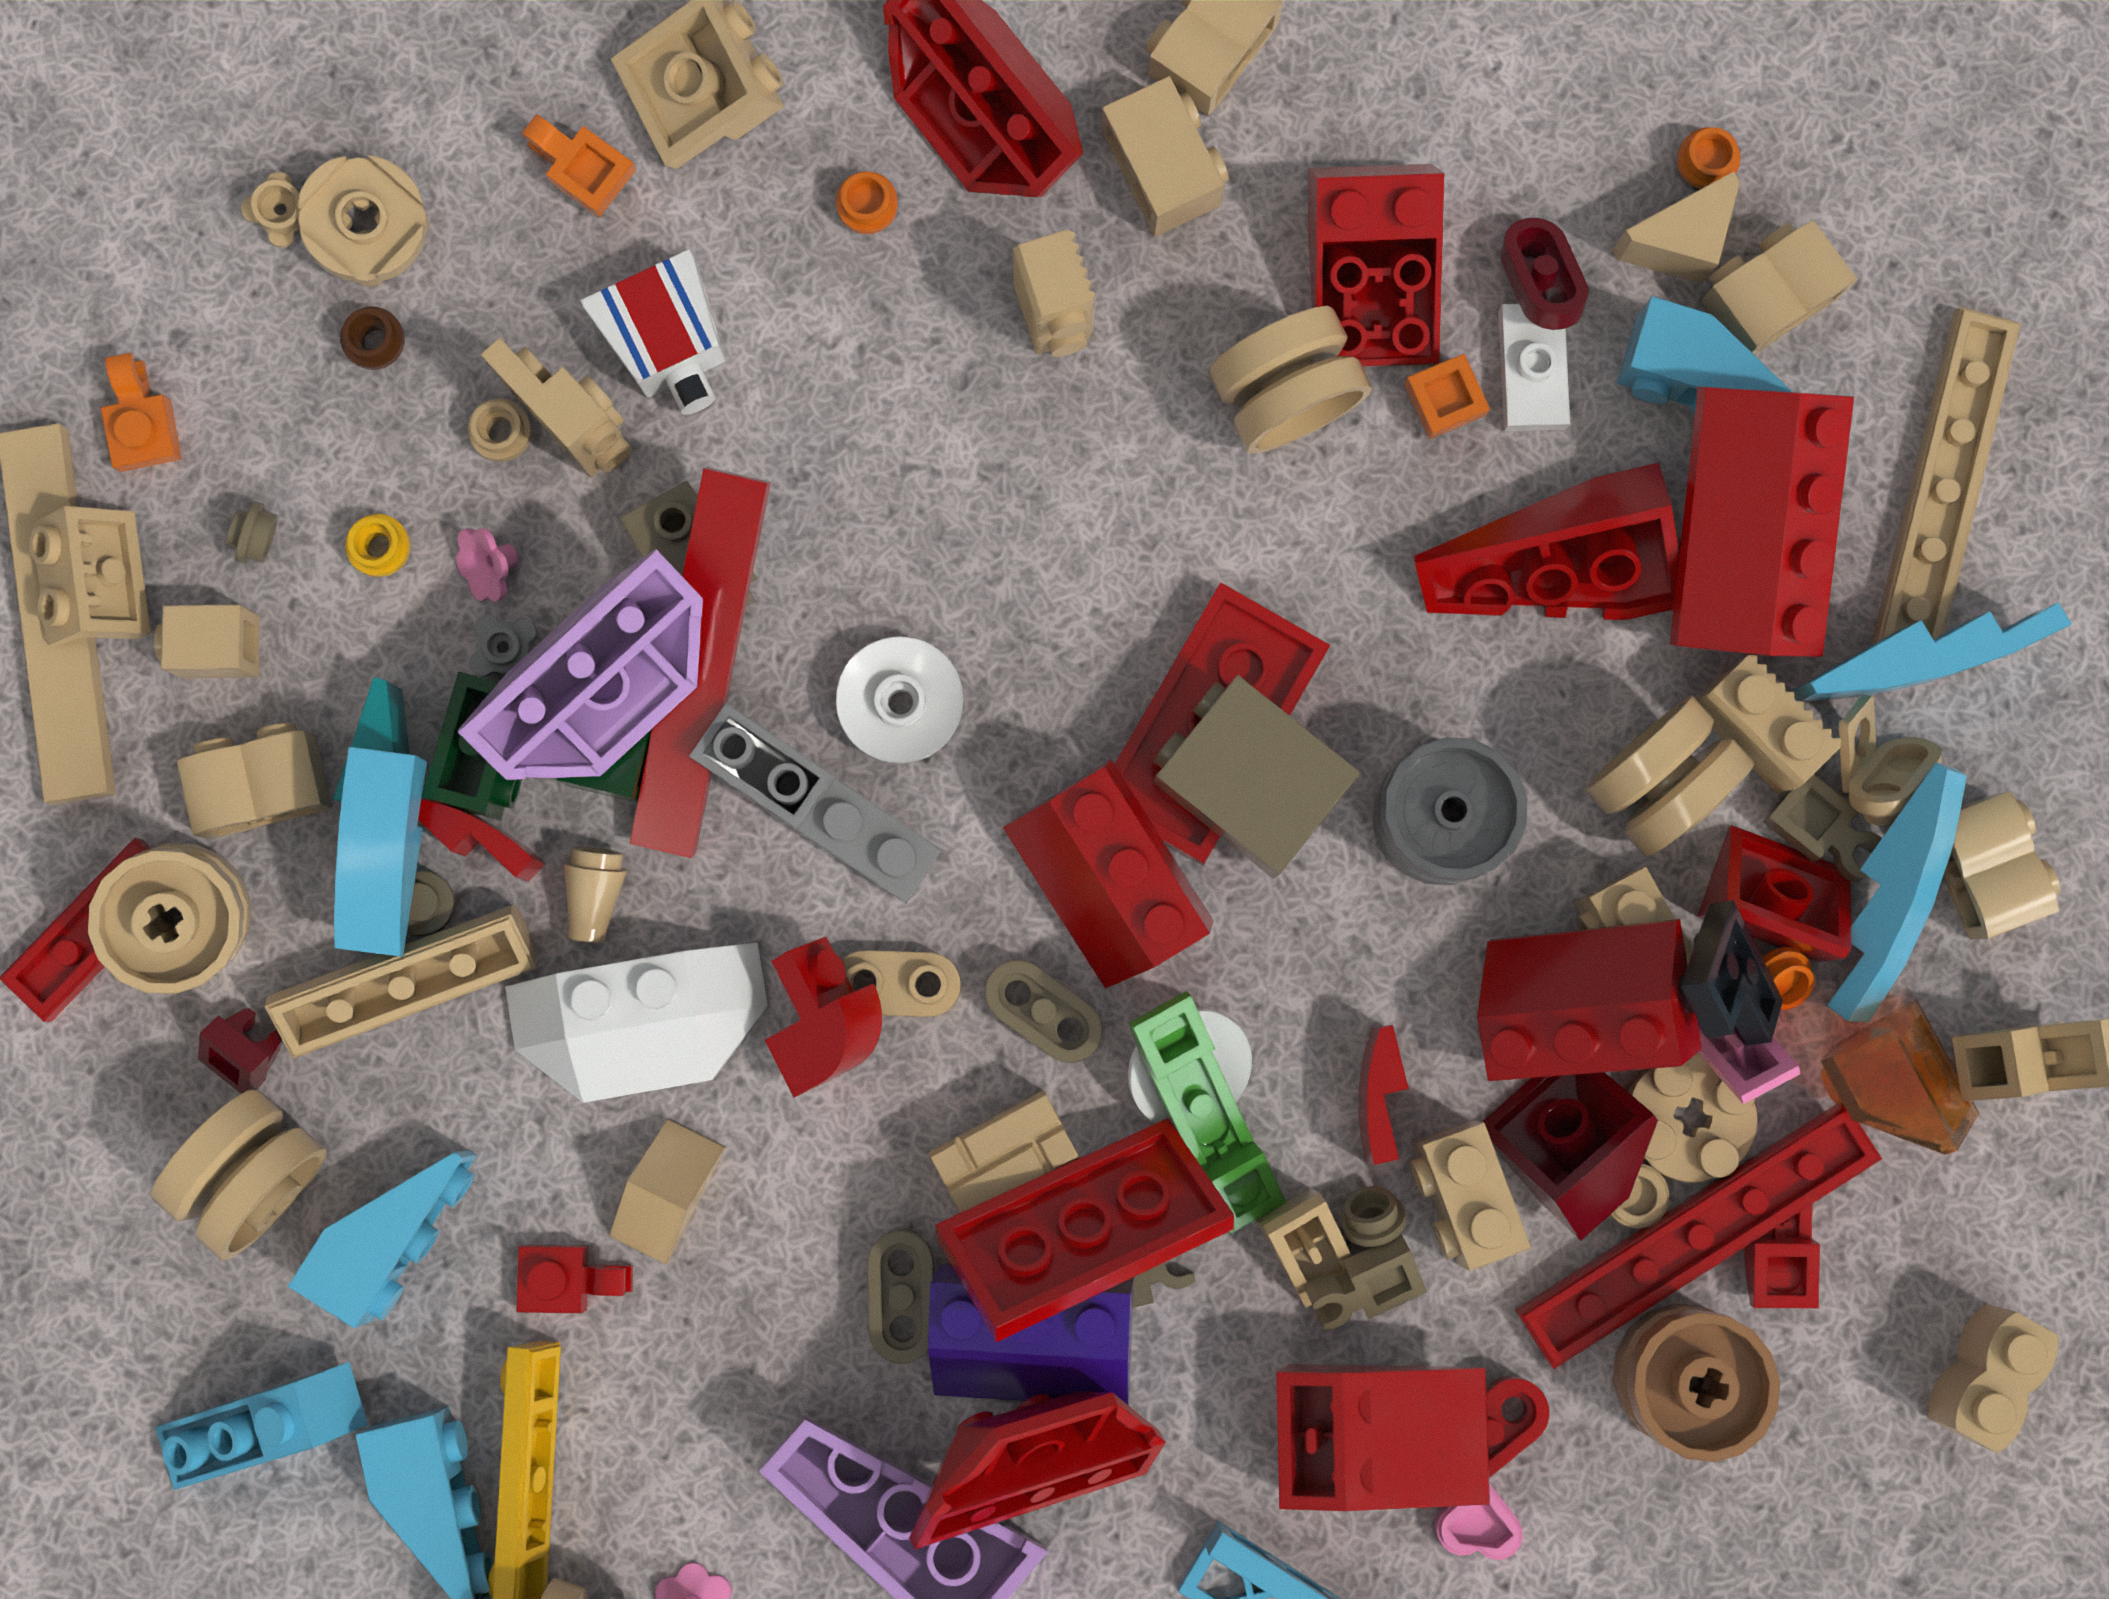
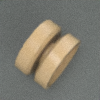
M1329 306L1310 308L1265 326L1221 354L1210 366L1208 375L1221 402L1231 405H1243L1234 418L1233 426L1247 453L1267 452L1321 429L1357 407L1370 395L1373 387L1360 361L1354 357H1336L1341 352L1348 337L1333 308Z
M1693 695L1683 699L1643 731L1612 759L1584 789L1605 814L1623 811L1642 796L1646 797L1628 817L1624 834L1645 857L1654 855L1699 824L1724 801L1727 795L1754 767L1755 762L1733 738L1720 739L1703 749L1696 756L1693 757L1691 755L1710 735L1714 723V718Z
M165 843L141 851L124 860L101 880L89 905L88 935L98 960L118 981L145 993L177 994L205 984L238 954L250 930L252 901L242 876L222 855L198 844ZM176 907L181 912L183 919L176 926L170 925L164 919V909L167 912L171 908Z
M248 1090L233 1098L207 1119L172 1156L157 1177L150 1193L152 1200L177 1222L200 1216L195 1232L196 1238L221 1261L232 1259L267 1232L307 1188L327 1157L326 1148L303 1128H293L279 1133L283 1122V1112L259 1090Z

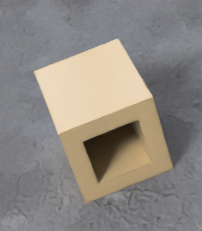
M242 605L163 606L162 624L157 625L154 633V649L157 659L161 662V669L183 679L259 678L260 615Z

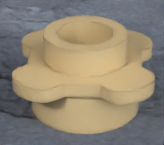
M274 172L270 174L266 181L254 190L252 197H247L242 203L241 211L243 217L250 223H258L268 232L269 241L276 247L284 248L292 245L295 240V233L300 229L298 222L299 209L297 208L299 192L293 186L290 176L286 173ZM277 205L286 206V212L283 215L275 213Z

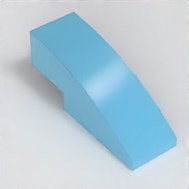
M349 747L335 872L334 940L335 948L403 957L423 828L417 826L427 761L416 755Z

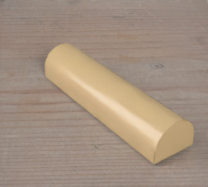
M512 904L405 944L403 957L377 954L270 994L266 998L264 1007L292 1059L535 969L537 967L536 951L522 914Z

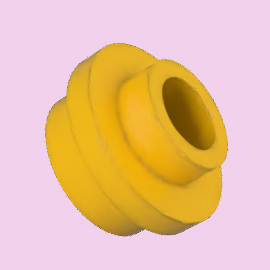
M371 514L362 517L350 528L346 537L345 549L349 561L357 570L371 577H386L394 574L404 566L410 554L411 542L407 530L396 519L385 514ZM380 536L387 537L389 540L388 551L380 557L371 556L369 551L371 542Z

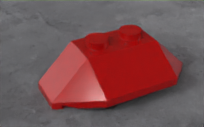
M887 0L883 5L885 25H889L888 54L894 99L968 192L1042 197L1081 157L1083 149L1071 103L996 10L982 0Z
M1075 1391L1055 1398H1051L1048 1394H1040L1024 1401L1012 1411L995 1416L990 1411L974 1414L957 1427V1432L941 1461L910 1534V1541L915 1550L1145 1475L1166 1442L1161 1432L1113 1392Z

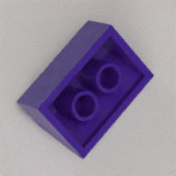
M940 1264L930 1282L928 1354L934 1395L1026 1401L1040 1394H1048L1051 1398H1055L1075 1391L1113 1392L1129 1405L1134 1277L996 1343L951 1264Z

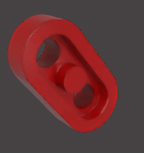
M1504 1376L1494 1380L1486 1387L1489 1478L1537 1440L1548 1425L1550 1410L1544 1393L1535 1384L1519 1376ZM1511 1397H1518L1523 1403L1522 1415L1513 1421L1505 1420L1501 1412L1504 1401Z

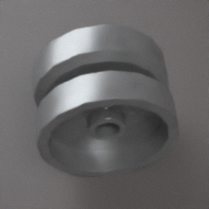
M1445 737L1419 746L1385 775L1374 798L1373 829L1382 853L1401 873L1424 884L1452 886L1495 870L1515 852L1527 824L1528 798L1518 772L1499 751L1475 739ZM1445 800H1447V808L1457 807L1459 812L1458 820L1450 822L1443 817L1441 806Z

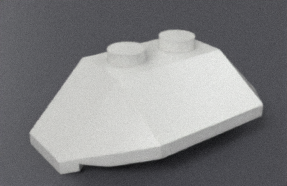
M758 942L681 951L567 971L505 987L515 1051L583 1103L713 1080L769 1006Z

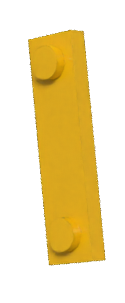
M534 1341L507 1347V1360L502 1367L500 1375V1386L505 1396L495 1561L490 1569L488 1578L489 1593L493 1597L492 1599H541L547 1588L561 1356L560 1342Z

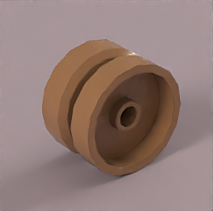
M1675 1303L1651 1310L1628 1328L1615 1352L1613 1383L1621 1409L1639 1431L1686 1459L1718 1462L1744 1454L1765 1436L1778 1411L1780 1379L1770 1350L1754 1330L1727 1315L1715 1312L1709 1308ZM1692 1377H1699L1697 1384L1689 1389Z

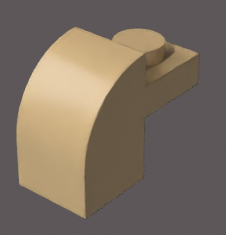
M2109 1018L2035 1024L1951 1037L1962 1101L2016 1098L2047 1091L2109 1087Z

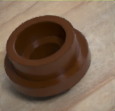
M365 307L354 311L347 317L341 329L340 343L345 355L355 365L367 370H378L388 367L398 359L404 348L405 334L402 325L392 313L379 307ZM371 331H382L384 339L381 345L375 349L365 348L364 339L366 335Z

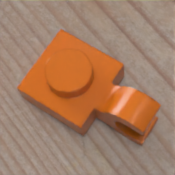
M536 114L521 133L529 141L527 146L553 164L546 173L548 181L597 218L602 216L636 171L635 165L630 159L584 126L581 127L571 140L547 120Z
M132 353L106 357L107 375L119 402L118 404L100 407L112 468L119 472L181 460L171 400L162 394L151 397L145 362L142 360L134 362Z

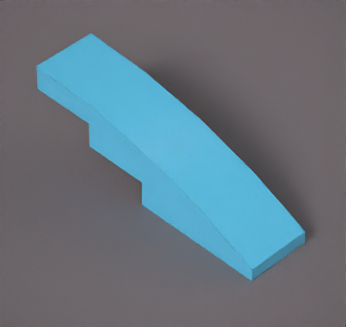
M2059 602L2035 611L2001 630L1989 611L1963 622L1935 639L1931 637L1924 623L1920 620L1892 633L1790 692H1794L1796 701H1817L1855 698L1862 695H1874L1922 685L2010 655L2072 625Z
M1938 762L1934 764L1860 869V871L1881 886L1851 926V944L1864 954L1827 1005L1846 1021H1871L1905 967L1934 906L1955 841L1967 775L1956 768Z

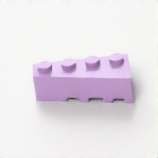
M806 1415L760 1465L759 1472L894 1599H1009L1048 1553L1040 1542L1003 1522H998L914 1550L909 1537L932 1484Z

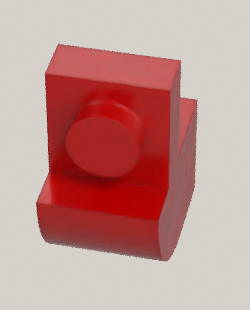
M827 937L791 949L771 961L800 1018L799 1021L765 1039L793 1098L821 1086L862 1064L874 1051L881 1034L882 1008L874 983L854 991L846 976L844 964L834 952Z

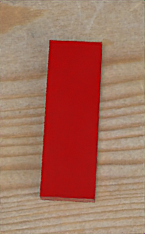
M134 838L0 976V980L43 1022H52L104 968L96 956L88 935L89 905L101 880L124 860L151 848L142 839Z

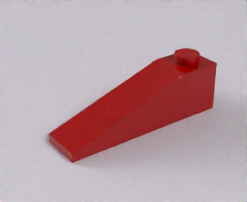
M1658 462L1589 479L1414 555V562L1427 613L1502 616L1512 605L1544 606V617L1566 618L1568 607L1601 608L1603 620H1628L1673 610L1679 547L1672 504Z

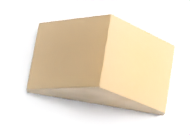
M1733 171L1625 230L1612 249L1616 258L1619 261L1703 283L1719 265L1740 186V180L1736 173Z
M667 1119L626 1183L609 1236L667 1265L726 1147L671 1119Z
M1308 1188L1286 1201L1285 1204L1255 1220L1305 1308L1312 1305L1304 1289L1307 1283L1321 1276L1338 1277L1347 1273L1342 1260L1352 1255L1320 1192Z

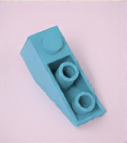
M1651 296L1636 316L1616 382L1617 384L1632 388L1631 394L1645 402L1663 404L1667 403L1669 399L1691 406V413L1695 415L1698 387L1792 392L1712 314Z
M470 1150L454 1152L325 1228L288 1287L352 1328L372 1322L374 1317L383 1320L393 1309L404 1290V1286L397 1283L410 1260L418 1264L435 1243L440 1231L432 1225L446 1204L452 1208L455 1207L472 1184L475 1174L470 1172L468 1168L477 1154Z
M350 1362L162 1424L155 1428L173 1490L312 1449L368 1425Z
M449 1406L374 1424L357 1433V1445L368 1497L372 1505L451 1599H490L488 1578L493 1560L488 1551L480 1552L475 1526L480 1525L482 1521L481 1502L475 1486H466L461 1460H465L468 1456L467 1437L461 1421H452Z

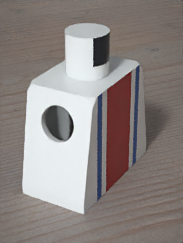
M689 249L580 300L595 327L647 398L670 389L681 413L684 415L703 410L715 401L716 397L704 372L723 363L725 356L702 276Z

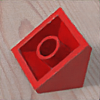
M1731 825L1726 833L1697 917L1704 919L1709 904L1734 900L1752 938L1778 948H1794L1806 956L1807 959L1815 962L1845 959L1851 951L1850 881L1842 877L1837 871L1835 864L1819 859L1813 863L1794 848Z

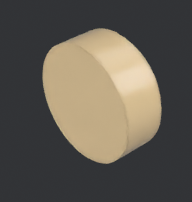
M1642 1164L1629 1199L1610 1215V1218L1630 1228H1646L1660 1220L1669 1205V1189L1663 1176L1653 1167Z

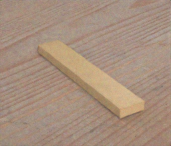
M1964 307L1958 308L1953 313L1871 645L1922 620L1933 639L1944 634L1946 631L2021 325L2019 322Z
M57 423L0 433V463L44 803L55 805L115 795L96 638H77L63 645L47 644L45 627L41 623L37 612V603L40 595L37 566L29 550V540L34 521L63 506L78 507L68 428Z

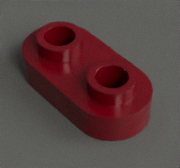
M1525 218L1513 223L1505 233L1500 259L1524 315L1533 324L1545 329L1561 330L1573 326L1583 315L1589 290L1565 234L1556 224L1541 218ZM1526 256L1533 257L1535 260L1529 259Z

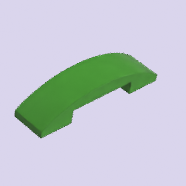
M1185 991L1129 1022L1139 1054L1169 1120L1234 1214V1229L1229 1231V1233L1236 1232L1285 1204L1286 1200L1263 1151L1253 1141L1212 1052L1215 1050V1046L1192 996Z

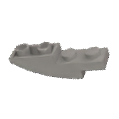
M727 703L689 756L905 904H907L942 852L936 845L836 779L834 775Z

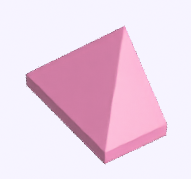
M1697 1019L1702 1046L1698 1053L1742 1104L1800 1075L1799 1065L1774 1038L1769 1043L1746 1046L1736 1026L1732 1035L1707 1038Z

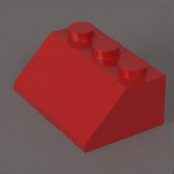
M1112 759L1003 827L1105 989L1155 968L1211 933L1214 920Z
M1680 919L1491 939L1487 941L1477 1012L1487 1080L1500 1081L1684 1065L1702 1049L1697 1017L1695 1013H1689L1686 1010L1680 995V978L1685 974L1688 967Z

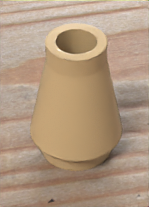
M593 847L571 848L570 861L563 862L569 922L567 938L584 942H606L607 929L628 871L622 868V852Z

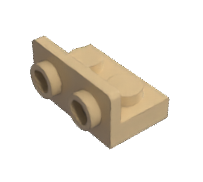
M63 506L32 523L29 550L33 561L36 563L40 595L37 603V612L41 623L45 627L48 645H63L77 638L138 639L151 634L135 511Z

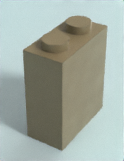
M1237 675L1227 689L1219 682H1216L1198 703L1193 712L1202 720L1187 738L1176 731L1160 750L1153 762L1161 770L1156 775L1153 783L1274 879L1281 874L1361 772Z

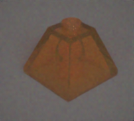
M1917 999L1834 1044L1820 1061L1824 1067L1821 1070V1077L1826 1091L1836 1104H1844L1852 1120L1943 1155L1959 1150L1979 1115V1111L1973 1101H1962L1957 1071Z

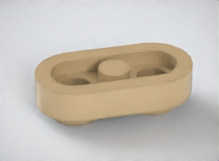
M863 950L853 952L842 959L846 976L852 988L853 978L858 972L869 970L875 975L876 990L880 998L882 1016H939L949 1011L960 996V974L955 965L940 954ZM926 972L935 973L941 981L939 992L932 997L922 996L916 987L918 978Z

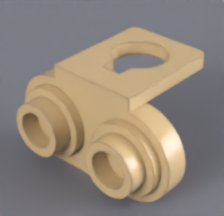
M1862 695L1839 723L1842 792L1849 793L1851 807L1862 813L1868 823L1878 826L1892 825L1936 762L1942 764L1941 748L1930 740L1914 737L1890 740L1877 748L1874 697L1869 695ZM1859 723H1860V724H1861V734H1860V739H1859V742H1858V745H1857V753H1856V752H1855V735H1856V731H1857L1858 725H1859Z

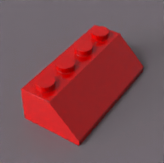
M1698 387L1670 645L1768 656L1823 657L1853 413V396Z

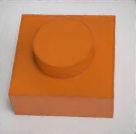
M1465 353L1411 375L1404 382L1407 393L1429 440L1485 417L1490 411Z

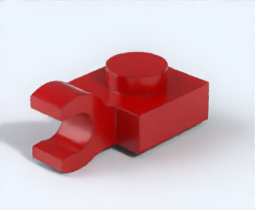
M589 1245L518 1246L516 1312L583 1313L587 1311V1294L624 1296L625 1292H633V1265H588Z

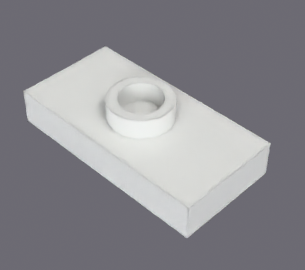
M1502 304L1498 310L1504 431L1566 430L1570 425L1566 329L1550 330L1541 328L1527 319L1520 304Z

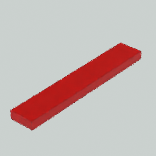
M710 467L703 468L682 577L703 598L697 688L652 728L629 844L687 858H692L696 854L712 772L689 756L727 703L771 485L770 481Z
M1839 1102L1737 1167L1730 1175L1718 1179L1671 1209L1651 1226L1640 1229L1515 1309V1312L1550 1366L1555 1369L1882 1160V1157L1849 1106Z

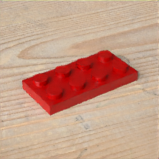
M1221 582L1115 762V766L1164 843L1202 866L1207 861L1220 836L1153 783L1156 775L1161 770L1153 762L1154 758L1176 731L1185 738L1190 735L1202 720L1193 710L1216 682H1219L1227 689L1237 675L1290 716L1330 647V644Z
M1169 1118L941 1221L935 1224V1229L940 1246L997 1343L1233 1230L1234 1214Z

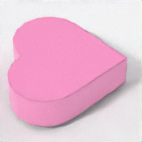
M1491 1485L1489 1505L1442 1507L1434 1521L1435 1534L1441 1545L1450 1553L1459 1556L1470 1555L1479 1551L1485 1557L1493 1560L1506 1559L1515 1554L1523 1538L1522 1527L1518 1519Z

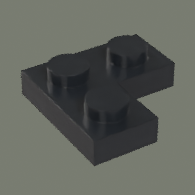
M1734 900L1709 904L1700 931L1694 937V949L1687 970L1680 978V995L1684 1007L1689 1013H1695L1707 1038L1732 1035L1736 1026L1746 1046L1769 1043L1774 1035L1783 999Z

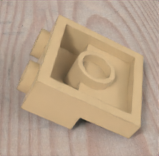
M691 0L611 58L665 166L678 169L724 136L736 141L784 108L776 90L784 85L783 78L776 65L766 54L761 53L757 55L749 39L751 35L756 33L755 23L745 7L737 0L731 2L729 0Z
M500 337L480 354L508 390L591 478L601 469L604 473L611 472L620 466L630 455L632 446L623 438L621 430L618 428L625 422L624 419L614 409V404L588 375L578 383L564 367H561L551 376L547 369L525 346L515 354Z

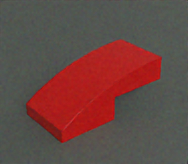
M421 799L418 820L451 852L466 857L480 843L515 878L527 882L546 865L528 847L496 826L458 809Z
M1393 1025L1372 1028L1365 1048L1360 1073L1359 1123L1365 1161L1372 1165L1399 1159L1384 1095L1406 1090L1409 1087Z
M1813 1204L1744 1247L1749 1302L1753 1308L1819 1309L1820 1244L1812 1238Z

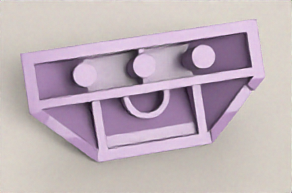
M654 549L602 585L507 672L458 729V733L506 780L525 779V777L565 778L601 776L697 688L703 598L657 549Z

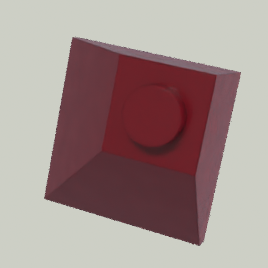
M1602 1072L1531 1078L1482 1122L1485 1123L1495 1151L1542 1205L1582 1241L1629 1199L1658 1120L1649 1109L1607 1073Z

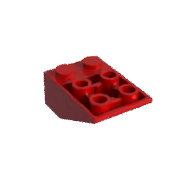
M1433 164L1308 168V241L1312 308L1321 306L1333 308L1348 337L1344 347L1336 357H1354L1360 361L1362 366L1439 364L1445 173Z
M1289 1364L1276 1372L1279 1509L1365 1511L1490 1504L1486 1367Z

